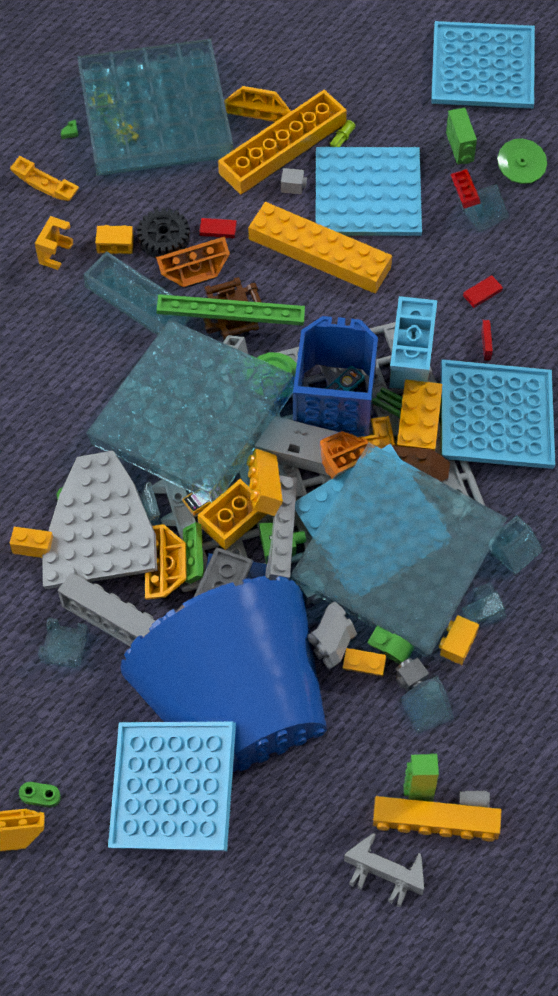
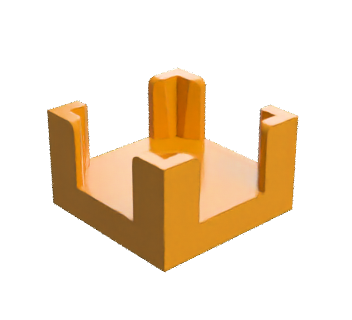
M50 216L35 242L39 264L59 270L61 263L50 259L52 254L55 255L57 246L71 249L73 239L61 235L59 232V228L64 230L70 229V222Z

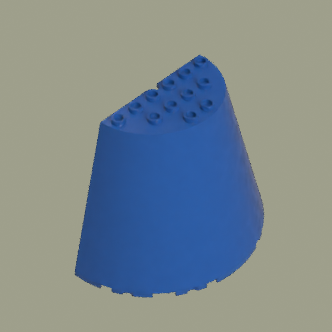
M266 576L255 579H243L242 585L235 586L232 582L184 602L185 608L178 612L172 609L164 617L152 623L148 634L144 637L139 635L132 642L131 648L125 652L126 660L123 659L121 661L120 668L123 677L164 722H235L233 772L237 770L244 771L251 766L250 764L257 761L262 763L268 760L271 753L282 754L289 747L303 745L307 739L321 737L327 731L313 647L307 638L310 631L303 593L295 581H289L285 577L278 576L276 580H269Z

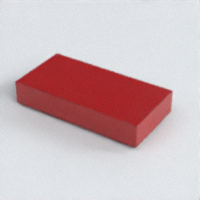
M201 218L199 234L200 236L235 238L237 223L236 220Z
M491 275L463 292V297L475 308L500 293L503 287Z
M483 320L481 329L484 361H490L493 352L491 325L489 320Z

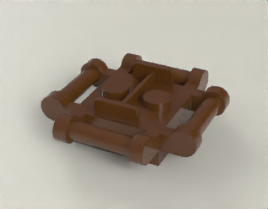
M239 277L212 287L210 285L204 287L205 294L210 299L248 302L246 296L251 295L254 302L262 303L257 292V285L251 283L243 288ZM203 318L206 333L211 334L219 331L224 340L228 335L234 336L251 330H259L258 322L215 319L216 323L214 324L210 318Z

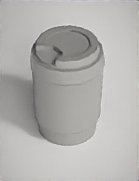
M484 790L460 792V805L489 808L490 792Z

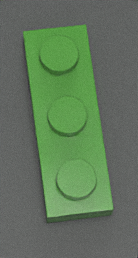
M197 522L183 529V541L186 543L185 582L190 584L201 579L204 575L202 527Z

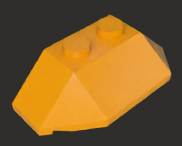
M242 86L224 100V113L276 122L291 112L277 92Z
M164 524L152 526L156 534L157 571L145 573L146 600L164 598L186 581V543Z
M29 809L0 811V851L27 848L44 830L45 814Z

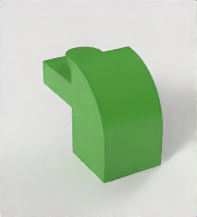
M379 626L375 628L367 642L368 645L385 653L386 657L399 664L409 659L414 650L408 641Z

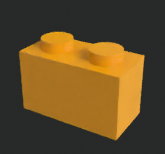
M97 226V253L133 254L134 234L132 226Z
M14 527L10 540L12 553L42 558V554L46 555L51 549L53 534L49 531Z
M457 615L455 621L451 620L448 625L447 631L449 633L447 637H443L439 644V648H441L440 656L462 665L478 633L479 624Z
M346 648L343 670L383 677L386 655Z

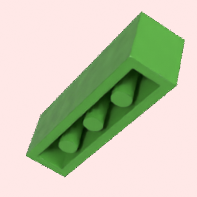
M437 754L411 755L410 762H407L405 783L403 784L404 796H408L409 800L433 802L439 775Z

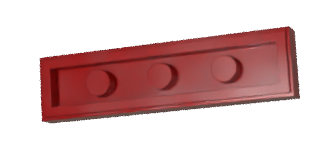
M465 169L452 173L451 178L463 208L481 204L468 170Z

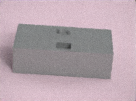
M266 414L255 449L277 455L278 463L328 475L322 464L320 441L338 432Z

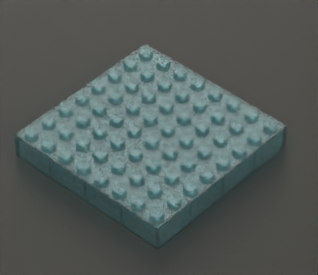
M211 39L77 56L96 176L216 160L233 151V141Z
M169 319L86 433L92 445L106 452L114 451L117 457L212 503L227 490L249 455L255 449L259 439L293 394L295 377L292 373Z
M368 442L293 570L290 579L331 604L336 602L344 611L376 628L379 626L392 634H397L408 641L415 651L429 658L507 518Z

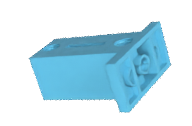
M399 296L390 364L389 388L404 389L405 379L428 382L437 300Z

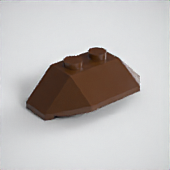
M392 446L419 489L428 490L448 480L450 461L433 449Z

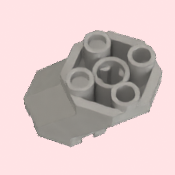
M333 602L326 608L318 628L307 636L310 643L315 646V649H313L315 655L319 660L323 658V662L328 669L341 662L349 641L357 635L353 623L350 619H346L344 616L346 614L345 611L336 602Z

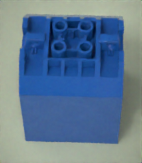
M322 316L301 330L293 388V421L335 432L343 431L356 437L369 436L378 337L360 319H351L350 326H346V318L338 317L336 325L331 324L332 317ZM315 365L348 369L352 365L355 369H362L370 377L368 393L303 387L304 374Z

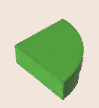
M76 120L68 122V125L61 130L62 139L78 137Z

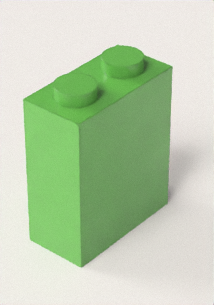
M466 109L448 111L446 134L457 164H468L474 161L477 139Z

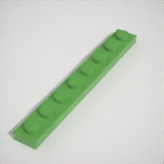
M158 294L157 314L304 325L305 306Z

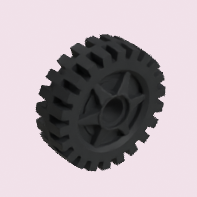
M161 208V212L155 209L154 214L150 211L148 216H143V220L139 221L137 227V236L143 252L145 251L148 256L151 254V257L156 258V256L159 257L187 248L190 242V229L188 221L184 218L183 214L179 215V212L176 210L173 213V209H168L167 212L165 208Z

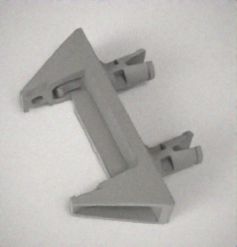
M374 833L345 853L344 861L357 867L349 882L351 886H354L355 882L360 878L358 889H362L368 873H372L395 883V888L388 900L391 904L399 896L397 906L401 907L407 890L423 895L424 880L420 853H418L410 870H407L399 864L374 853H369L376 834Z

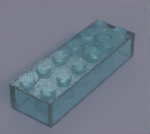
M107 251L83 274L87 289L166 342H169L191 319L188 316L157 314L158 294H172Z

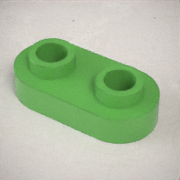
M27 782L19 789V796L26 804L54 807L61 799L58 788L53 785ZM27 790H33L31 794H26ZM49 792L53 793V796H52V797H50V798H47V797H46V794H47V793H49Z

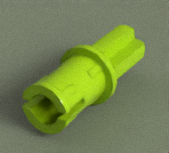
M351 120L346 121L344 126L336 132L337 135L330 143L331 147H341L344 141L349 139L350 133L356 127L354 122Z

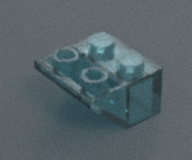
M517 515L489 539L487 548L515 575L543 551L531 527Z

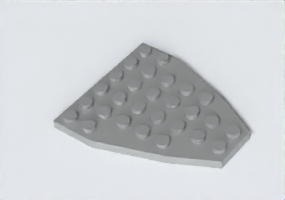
M108 451L77 457L59 495L50 524L49 532L53 534L51 549L46 555L42 554L43 587L45 589L60 587L71 572L84 576L88 582L157 571L156 534L137 488L115 452Z

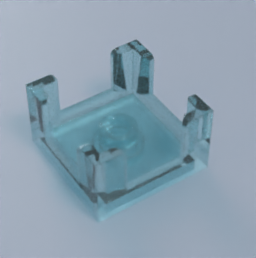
M48 618L44 647L40 645L38 652L40 662L80 670L89 637L87 625L78 623V629L60 626L57 619Z

